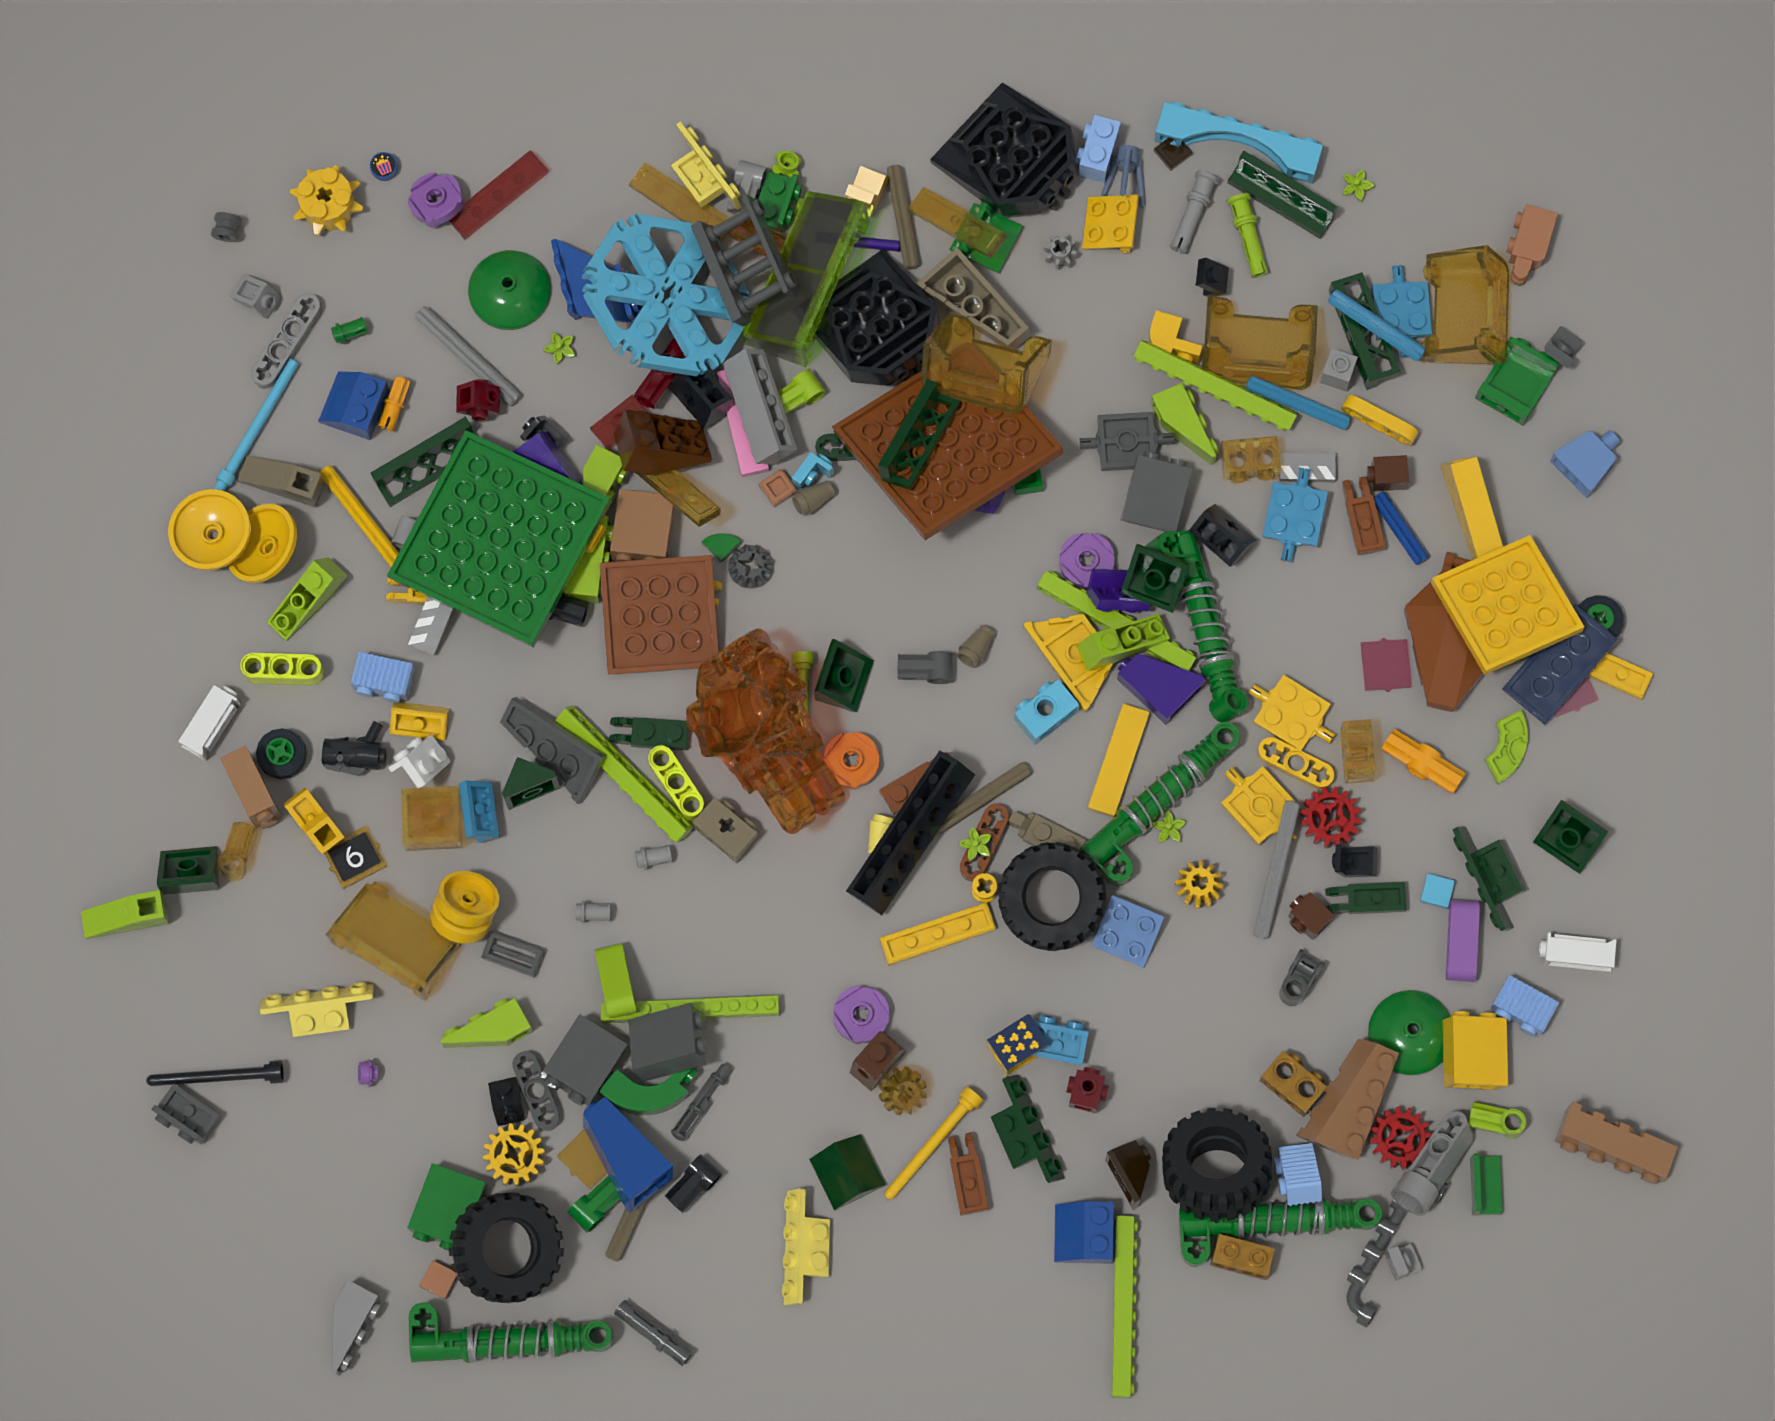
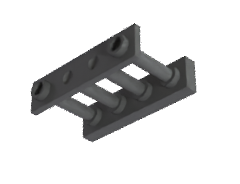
M749 195L742 196L746 206L745 210L715 227L702 221L691 225L732 322L741 326L752 322L749 315L752 307L783 291L784 294L793 298L799 296L795 288L797 281L794 275L788 271L764 217L766 210L759 199ZM749 219L752 220L757 233L725 251L720 248L718 243L719 236ZM762 243L767 257L735 275L731 273L728 266L731 259ZM770 267L773 268L778 281L746 299L741 296L738 289L740 284Z

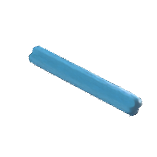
M1335 290L1329 297V304L1414 361H1418L1423 356L1425 348L1341 291Z
M1251 376L1247 382V390L1339 429L1346 430L1350 423L1348 415L1258 377Z

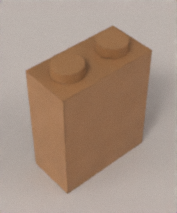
M619 489L610 548L611 561L668 558L675 511L674 495Z
M246 745L221 757L220 759L255 828L261 827L265 829L276 824V819L282 816Z

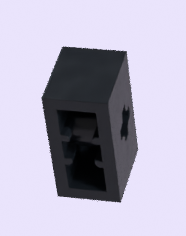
M708 370L703 375L699 374L698 376L676 373L670 386L672 393L703 428L724 418L733 399Z
M1216 504L1207 508L1188 530L1229 567L1240 561L1256 542V539Z

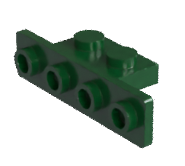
M1466 827L1454 828V843L1457 849L1465 855L1467 871L1472 877H1475L1479 885L1477 888L1478 894L1483 902H1487L1491 910L1489 915L1493 925L1501 931L1513 929L1514 927L1502 903L1526 891L1503 840H1497L1477 850Z
M1019 1075L1003 1078L1002 1081L1013 1105L991 1116V1119L1013 1169L1020 1168L1037 1159L1048 1183L1063 1180L1062 1164L1054 1155L1051 1148V1139L1043 1130L1039 1121V1112L1032 1105L1028 1096L1026 1083Z

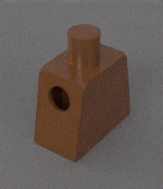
M879 1031L855 1058L849 1073L869 1091H872L905 1054L906 1050L888 1034Z

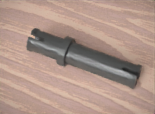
M623 1300L615 1310V1316L656 1346L655 1349L660 1353L663 1351L680 1366H684L692 1356L693 1351L675 1339L672 1332H666L642 1312L634 1308L627 1300Z

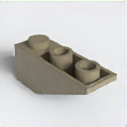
M252 456L246 457L237 480L240 483L315 508L325 484L321 473L294 464Z

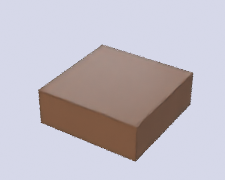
M782 468L759 483V487L774 508L796 494V488Z
M432 1260L419 1287L446 1300L459 1274Z

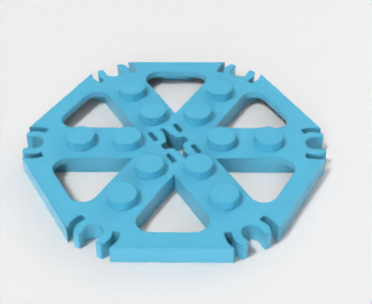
M643 214L630 215L626 220L630 227L626 226L622 219L617 223L615 222L583 271L585 273L582 275V279H588L592 282V284H586L582 288V291L585 293L583 297L613 350L615 351L621 343L622 346L618 351V355L621 356L626 350L630 351L633 355L630 361L631 364L636 363L641 357V362L637 366L640 368L698 376L699 374L703 375L708 370L704 364L707 363L712 371L723 363L745 326L732 322L718 288L691 284L705 262L694 233H692L691 225L695 223ZM652 228L678 232L683 236L684 242L669 266L666 265L650 237L649 231ZM718 240L720 248L724 250L722 244ZM616 242L621 243L639 275L612 271L606 268L604 259ZM730 260L728 266L731 273L735 275L738 272ZM744 283L740 284L739 292L746 299L750 293ZM672 286L669 298L662 303L664 292ZM605 300L641 305L642 308L630 327L624 330L617 326L605 304ZM696 315L731 321L732 326L721 344L716 345L709 340ZM665 324L668 325L686 358L661 356L653 351L652 345Z

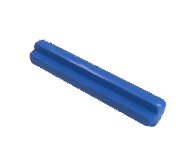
M1383 491L1375 495L1376 508L1416 565L1425 562L1428 559L1427 552L1386 492Z

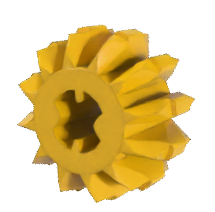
M1199 860L1198 868H1195L1192 862H1188V871L1180 869L1178 873L1183 879L1175 880L1176 886L1183 887L1177 891V896L1187 895L1184 900L1185 905L1190 904L1191 900H1195V909L1200 908L1201 901L1204 902L1206 907H1210V898L1214 900L1220 898L1219 893L1215 890L1223 889V883L1216 882L1221 878V873L1211 874L1214 869L1213 864L1204 869L1203 860ZM1196 879L1200 883L1205 882L1203 890L1198 886L1193 887Z

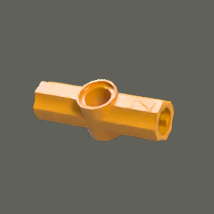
M1393 729L1381 748V751L1404 764L1405 768L1417 778L1425 781L1428 779L1452 795L1466 775L1465 772L1442 759L1441 754L1434 748L1424 743L1418 744L1396 729Z

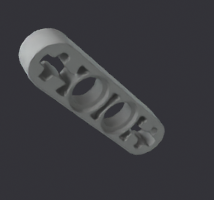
M305 293L297 298L255 363L251 372L252 378L259 388L268 389L275 385L289 359H292L321 313V304L315 295ZM310 302H313L312 304L314 310L312 311L308 309L304 314V318L307 321L305 323L300 318L304 313V308L302 305L304 303L308 305L310 304ZM292 323H297L301 326V332L296 336H290L286 333L287 327ZM277 346H283L287 349L286 355L281 359H276L272 356V350ZM268 359L273 364L269 369L271 377L269 379L264 378L261 381L258 373L260 371L264 373L267 371L269 364L266 360Z

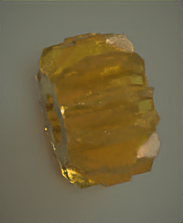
M904 1066L902 1071L897 1067H893V1075L891 1076L884 1073V1078L887 1081L878 1084L879 1089L882 1091L879 1094V1099L885 1102L884 1107L888 1111L894 1110L896 1115H901L905 1110L907 1114L912 1115V1107L914 1105L917 1108H921L919 1099L927 1098V1094L923 1091L927 1086L926 1082L921 1079V1074L918 1071L914 1070L912 1072L909 1067Z

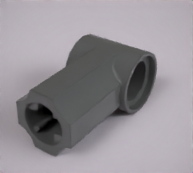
M933 651L927 655L898 654L897 678L898 680H927V682L932 684L951 683L953 654L946 651Z

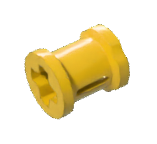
M987 873L977 875L972 882V895L977 902L989 903L995 899L997 891L996 879ZM983 883L984 886L990 885L989 893L985 891L979 892L980 884Z

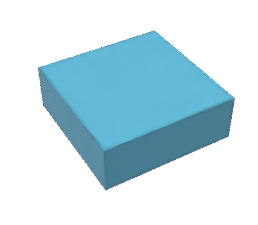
M1427 873L1420 902L1448 909L1455 881Z

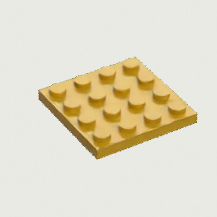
M1531 535L1435 576L1431 580L1433 588L1484 675L1579 634L1584 630L1583 623Z

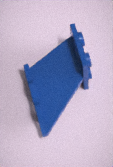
M558 239L551 240L554 263L560 275V286L567 302L568 314L575 320L580 319V316L595 318L583 297L585 293L582 291L586 284H592L590 280L582 279V275L585 273L583 270L591 256ZM605 264L609 270L630 273L629 270L626 271L620 264L614 265V268ZM605 300V304L613 319L618 322L632 323L642 308L641 305Z

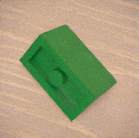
M1473 1154L1470 1158L1472 1215H1501L1500 1156L1479 1157V1154Z

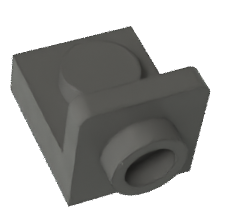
M1560 326L1544 346V349L1549 356L1568 369L1574 362L1573 355L1581 346L1582 341L1566 328Z

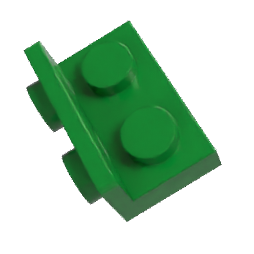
M767 171L759 200L766 210L764 217L770 230L783 233L785 226L791 225L794 216V210L791 207L794 200H799L802 191V185L799 184V177L796 174H793L792 178Z

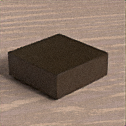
M1168 137L1154 148V152L1172 171L1192 156V152L1183 141L1179 147L1171 145L1170 143L1174 140L1176 142V139Z

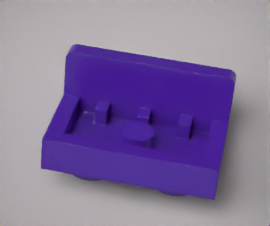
M1093 569L1091 571L1086 594L1096 609L1103 612L1124 610L1129 613H1136L1138 611H1149L1150 604L1121 594L1128 570Z

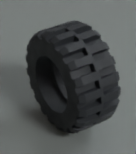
M1046 842L1025 849V851L1016 855L1011 860L1012 862L1003 872L1001 883H999L998 903L1005 924L1017 938L1037 949L1058 951L1073 948L1084 942L1095 932L1105 913L1107 893L1103 876L1088 855L1076 847L1066 845L1065 843ZM1047 870H1058L1068 874L1075 881L1079 889V904L1074 914L1067 920L1055 924L1045 923L1035 918L1029 911L1026 903V891L1029 883L1036 875Z
M1207 1108L1205 1113H1201L1198 1110L1191 1113L1190 1119L1182 1118L1177 1122V1128H1172L1168 1133V1140L1163 1145L1162 1156L1165 1189L1169 1191L1171 1200L1176 1204L1180 1203L1182 1211L1187 1214L1192 1211L1194 1212V1217L1201 1220L1204 1217H1209L1210 1222H1219V1218H1227V1221L1236 1219L1237 1214L1241 1213L1242 1216L1250 1213L1251 1206L1258 1207L1263 1201V1196L1267 1195L1270 1189V1181L1272 1180V1150L1266 1133L1261 1131V1126L1256 1121L1252 1120L1249 1122L1247 1115L1241 1112L1238 1115L1233 1114L1232 1109L1224 1108L1223 1111H1216V1108ZM1214 1150L1230 1152L1244 1163L1243 1167L1236 1174L1223 1179L1204 1177L1198 1174L1190 1165L1201 1154Z
M495 1193L479 1198V1201L471 1203L465 1208L466 1212L463 1215H459L455 1221L457 1227L451 1231L449 1238L453 1240L452 1248H449V1256H453L454 1263L451 1266L454 1273L459 1274L460 1283L464 1287L471 1289L470 1292L491 1302L526 1301L529 1297L539 1295L542 1288L548 1287L553 1282L551 1277L554 1273H558L561 1267L558 1264L559 1257L564 1255V1248H560V1240H563L562 1231L557 1230V1219L554 1215L550 1216L547 1212L549 1208L543 1203H537L535 1198L528 1195H520L519 1193ZM503 1220L514 1221L520 1224L526 1230L531 1244L530 1256L522 1270L512 1275H500L493 1272L486 1265L482 1255V1241L486 1231L491 1225Z

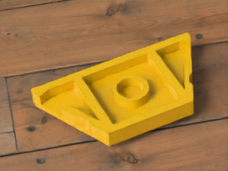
M1084 614L1072 615L1068 618H1051L1048 621L1034 623L1032 621L1025 622L1023 624L1025 631L1068 691L1079 703L1084 713L1087 712L1114 665L1113 663L1087 671L1077 645L1091 633H1095L1096 630Z

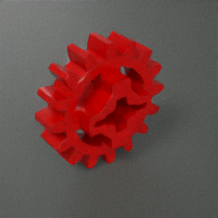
M1335 786L1332 793H1328L1326 787H1322L1321 795L1315 791L1312 792L1311 797L1313 801L1305 799L1304 806L1308 809L1300 811V816L1306 818L1301 821L1300 826L1308 827V830L1305 832L1306 837L1315 836L1313 844L1316 845L1320 840L1324 841V848L1327 849L1329 843L1333 842L1336 848V845L1340 844V840H1343L1346 844L1350 842L1348 834L1356 836L1358 830L1353 826L1361 824L1362 820L1355 817L1361 813V808H1353L1356 799L1348 800V791L1345 790L1340 795ZM1326 800H1333V801H1334L1333 803L1326 804V805L1323 804V803H1321V802L1326 801ZM1343 807L1348 811L1349 821L1343 815ZM1337 809L1335 819L1328 822L1327 826H1324L1326 817ZM1312 814L1318 819V828L1315 827L1312 821ZM1335 830L1340 832L1336 835H1327L1328 832Z
M1396 1107L1393 1115L1388 1110L1384 1111V1120L1380 1117L1376 1118L1375 1122L1379 1127H1371L1370 1132L1375 1134L1376 1137L1371 1138L1369 1144H1376L1377 1147L1372 1153L1373 1155L1379 1153L1382 1155L1380 1159L1381 1164L1388 1160L1390 1161V1169H1393L1396 1163H1398L1401 1169L1405 1170L1408 1162L1411 1165L1427 1143L1425 1140L1429 1139L1432 1133L1424 1131L1429 1123L1419 1122L1421 1118L1420 1113L1413 1117L1411 1116V1108H1408L1405 1113H1401L1400 1108ZM1399 1120L1407 1121L1412 1125L1410 1127L1402 1125ZM1387 1125L1389 1136L1382 1141V1131ZM1397 1132L1400 1136L1409 1134L1404 1141V1145L1401 1141L1392 1143ZM1419 1135V1146L1414 1151L1412 1141ZM1389 1151L1400 1152L1402 1157L1392 1155Z

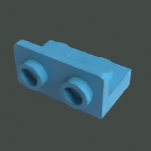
M463 781L459 783L466 838H474L478 843H484L499 837L492 782Z
M1040 1015L1039 1019L1033 1018L1048 1041V1046L1032 1056L1078 1065L1083 1064L1089 1029L1084 1028V1023L1068 1020L1067 1024L1056 1023L1055 1017Z

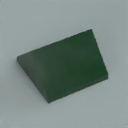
M1136 544L1121 594L1173 613L1189 577L1190 563Z
M831 639L814 690L815 700L848 711L857 712L874 660L836 639Z
M517 757L502 795L508 810H511L560 789V785L553 770Z
M1561 800L1533 843L1580 874L1609 831Z
M217 846L160 851L157 887L163 895L220 890Z
M861 1134L834 1142L809 1159L834 1211L886 1186Z

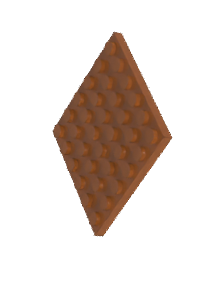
M970 341L832 426L835 435L925 541L1064 454L1063 447ZM928 379L938 383L940 394L960 400V407L915 486L910 491L882 481L878 464ZM938 403L934 409L935 415L947 412L949 406ZM933 424L925 427L922 430L923 437L934 434L937 430L936 425ZM923 445L911 449L909 453L911 459L923 455L925 451ZM911 467L900 470L897 477L908 480L912 474Z

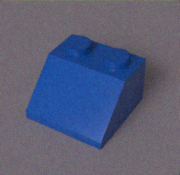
M338 371L318 422L371 440L385 404L383 401L387 399L390 392L387 381L362 372Z
M1083 1201L1055 1204L1054 1262L1112 1264L1114 1202Z

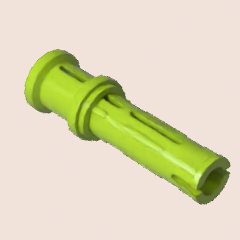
M1242 193L1228 198L1226 202L1228 206H1231L1234 217L1233 227L1239 230L1251 277L1257 278L1268 274V269L1256 232L1255 224L1257 223V217L1253 215L1249 203L1251 196L1249 193Z

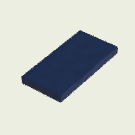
M1576 604L1573 605V608L1584 625L1583 632L1531 654L1502 688L1505 693L1545 726L1619 641Z

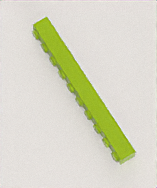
M1140 339L1133 353L1137 362L1142 364L1146 362L1151 365L1152 369L1159 372L1163 370L1167 372V376L1173 379L1178 377L1182 379V383L1185 385H1195L1200 392L1205 394L1209 392L1213 394V398L1219 401L1224 399L1229 402L1230 406L1236 409L1241 407L1245 409L1244 412L1248 415L1253 416L1255 414L1260 416L1261 421L1268 424L1272 422L1276 424V428L1282 431L1285 429L1290 430L1297 416L1296 412L1143 339Z
M1045 571L1037 584V590L1078 614H1084L1087 619L1104 629L1134 621L1131 616L1120 614L1119 610L1103 612L1096 609L1086 594V590L1075 588L1072 582L1068 580L1063 581L1053 571ZM1165 641L1144 650V652L1161 662L1190 671L1196 662L1193 652L1189 650L1184 651L1174 641Z
M573 705L566 707L555 721L605 754L606 757L601 768L605 770L607 776L619 785V788L631 797V800L643 809V812L651 817L655 824L663 829L672 841L677 843L684 840L694 827Z
M778 995L635 1001L637 1013L610 1019L606 1004L601 1003L602 1024L626 1023L629 1019L687 1003H692L699 1012L702 1011L705 1019L779 1016Z
M1116 1216L1112 1398H1130L1131 1394H1134V1383H1131V1376H1134L1135 1365H1131V1358H1135V1347H1132V1340H1135V1329H1132V1322L1136 1320V1311H1132V1304H1136V1293H1133V1286H1136V1275H1133V1268L1137 1267V1257H1133V1251L1137 1250V1239H1134V1232H1137V1221H1134V1216Z

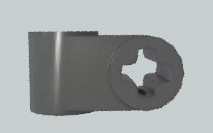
M1300 949L1280 988L1279 996L1281 1001L1288 1006L1300 1004L1311 985L1318 978L1325 962H1318L1304 954V950ZM1295 985L1299 988L1301 994L1294 997L1290 996L1286 991V987Z

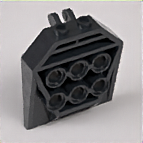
M1001 83L930 159L934 166L980 201L989 204L991 209L1000 216L1039 213L1046 206L1054 211L1060 207V203L1056 199L1057 194L1064 198H1068L1071 195V191L1067 186L1073 182L1076 174L1074 137L1071 126L1004 83ZM1014 121H1021L1018 125H1010ZM1039 139H1045L1043 143H1035ZM997 140L1003 141L1001 144L993 145V142ZM1019 159H1027L1024 163H1017ZM977 160H985L982 164H974ZM1002 178H1009L1007 182H999Z
M884 249L795 310V315L846 377L854 383L890 386L894 382L901 381L903 383L910 378L908 374L911 370L915 374L919 373L924 369L922 365L926 364L931 356L934 355L940 322L938 309ZM884 290H890V291H891V292H890L889 294H887V295H882V294H880V293H881L882 291H884ZM861 306H869L866 310H858ZM910 313L908 317L900 318V315ZM841 321L847 322V323H846L845 325H843V326H836V324H837L838 322H841ZM881 329H888L886 333H877ZM860 344L866 345L863 349H855Z

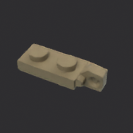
M1013 811L1008 820V825L1020 830L1017 836L1021 837L1024 842L1031 846L1046 842H1059L1074 846L1080 850V847L1086 843V839L1032 813L1025 817Z

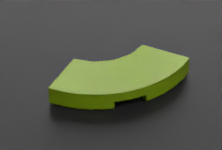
M1522 710L1496 722L1499 733L1498 745L1495 751L1485 758L1484 761L1497 785L1504 782L1516 771L1526 752L1528 728Z

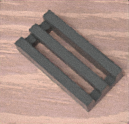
M491 931L481 958L535 978L537 968L545 951ZM497 940L536 954L533 959L494 945L493 942ZM492 950L531 964V969L491 955L489 952Z

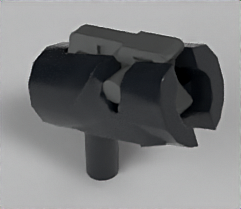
M373 721L365 737H359L356 741L349 740V737L325 738L322 747L323 766L328 770L361 776L366 769L379 770L380 765L386 764L387 757L386 748H382L381 743L375 742L383 725Z

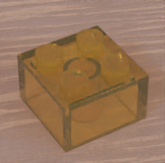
M458 786L401 789L402 841L406 851L462 848L461 797Z

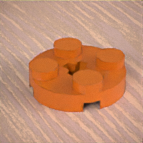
M862 733L839 734L825 748L824 768L831 781L840 787L852 790L859 789L861 786L872 781L878 772L880 759L877 747L868 736ZM856 754L858 756L856 759L858 765L846 766L847 761L844 757Z

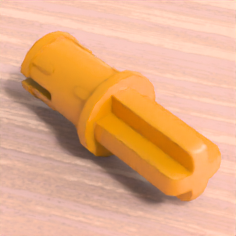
M400 376L394 378L388 398L383 401L385 407L377 427L384 430L387 419H389L390 422L386 431L394 432L400 411L405 408L403 403L410 386L408 379Z

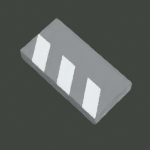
M1280 452L1279 482H1297L1299 468L1311 470L1308 482H1335V453Z
M427 597L408 645L435 655L453 609Z

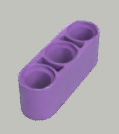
M1450 900L1446 980L1475 982L1479 901Z

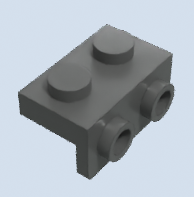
M174 1083L159 1105H154L151 1109L157 1114L155 1117L156 1121L166 1128H169L171 1124L180 1130L178 1136L190 1144L195 1140L202 1145L221 1118L218 1113Z

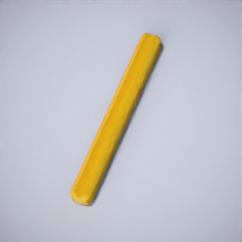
M331 465L323 468L319 473L322 474L327 486L388 565L392 567L399 552Z

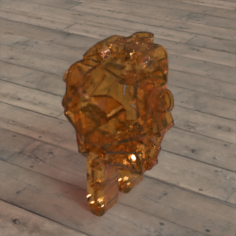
M756 628L739 637L701 664L696 681V696L698 700L686 708V723L688 729L695 733L698 738L701 754L704 757L718 756L749 794L758 790L784 831L789 834H796L815 821L816 814L826 815L842 805L845 800V792L817 750L824 744L821 735L814 727L811 717L808 715L803 704L807 698L805 695L807 690L806 683L791 673L789 661L781 654L776 653L778 647L771 642L769 635L764 630Z

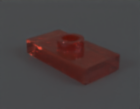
M633 394L590 427V431L607 450L616 445L614 432L625 409L649 413Z

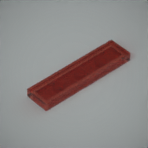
M531 150L528 151L466 201L463 209L448 222L466 240L548 174V169Z

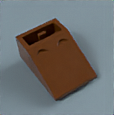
M625 409L614 432L622 467L626 472L652 475L705 464L712 460L704 429L695 420Z

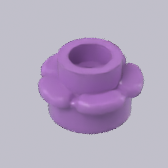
M368 1059L367 1062H359L358 1082L359 1085L371 1087L372 1082H377L378 1068L376 1064L372 1065L371 1059Z

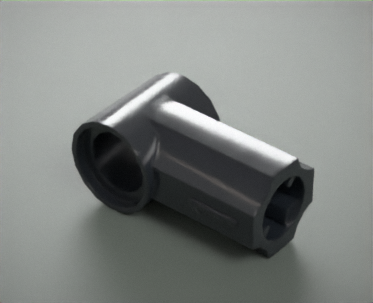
M562 595L549 620L554 618L582 627L587 616L589 603Z
M702 1154L687 1167L684 1172L685 1175L665 1195L682 1213L703 1192L711 1189L723 1174Z

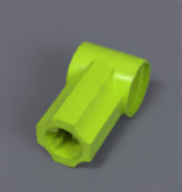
M811 369L800 372L791 380L789 385L778 391L786 416L804 404L808 406L815 403L826 393Z
M1473 1102L1469 1125L1470 1128L1502 1134L1509 1139H1515L1523 1134L1526 1118L1517 1109L1507 1110ZM1514 1117L1519 1120L1521 1126L1517 1130H1510L1505 1126V1120Z

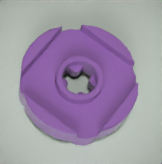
M437 173L426 174L420 177L410 189L412 193L410 199L408 198V206L414 217L418 221L426 223L428 227H437L449 221L464 207L462 189L457 180L449 174H445L446 176L437 175ZM432 196H442L439 201L431 203Z
M1079 533L1070 537L1062 546L1059 566L1064 578L1072 582L1074 586L1081 587L1084 590H1087L1093 569H1113L1115 563L1111 544L1104 537L1095 533ZM1082 555L1086 557L1092 555L1094 557L1092 559L1093 565L1082 566V559L1080 557Z
M862 986L851 987L845 990L835 1003L833 1013L835 1027L845 1039L850 1040L852 1043H869L879 1031L885 1032L889 1024V1005L885 997L878 990ZM859 1007L862 1011L866 1009L869 1011L866 1015L867 1020L864 1022L854 1019L857 1015L855 1010Z

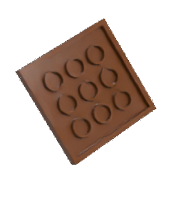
M712 555L600 563L608 675L720 667Z

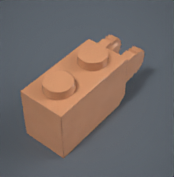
M1528 204L1525 205L1523 213L1517 212L1513 226L1518 229L1516 238L1510 237L1506 253L1511 254L1509 263L1514 264L1510 276L1513 285H1523L1527 280L1530 269L1536 270L1542 267L1557 218V212Z

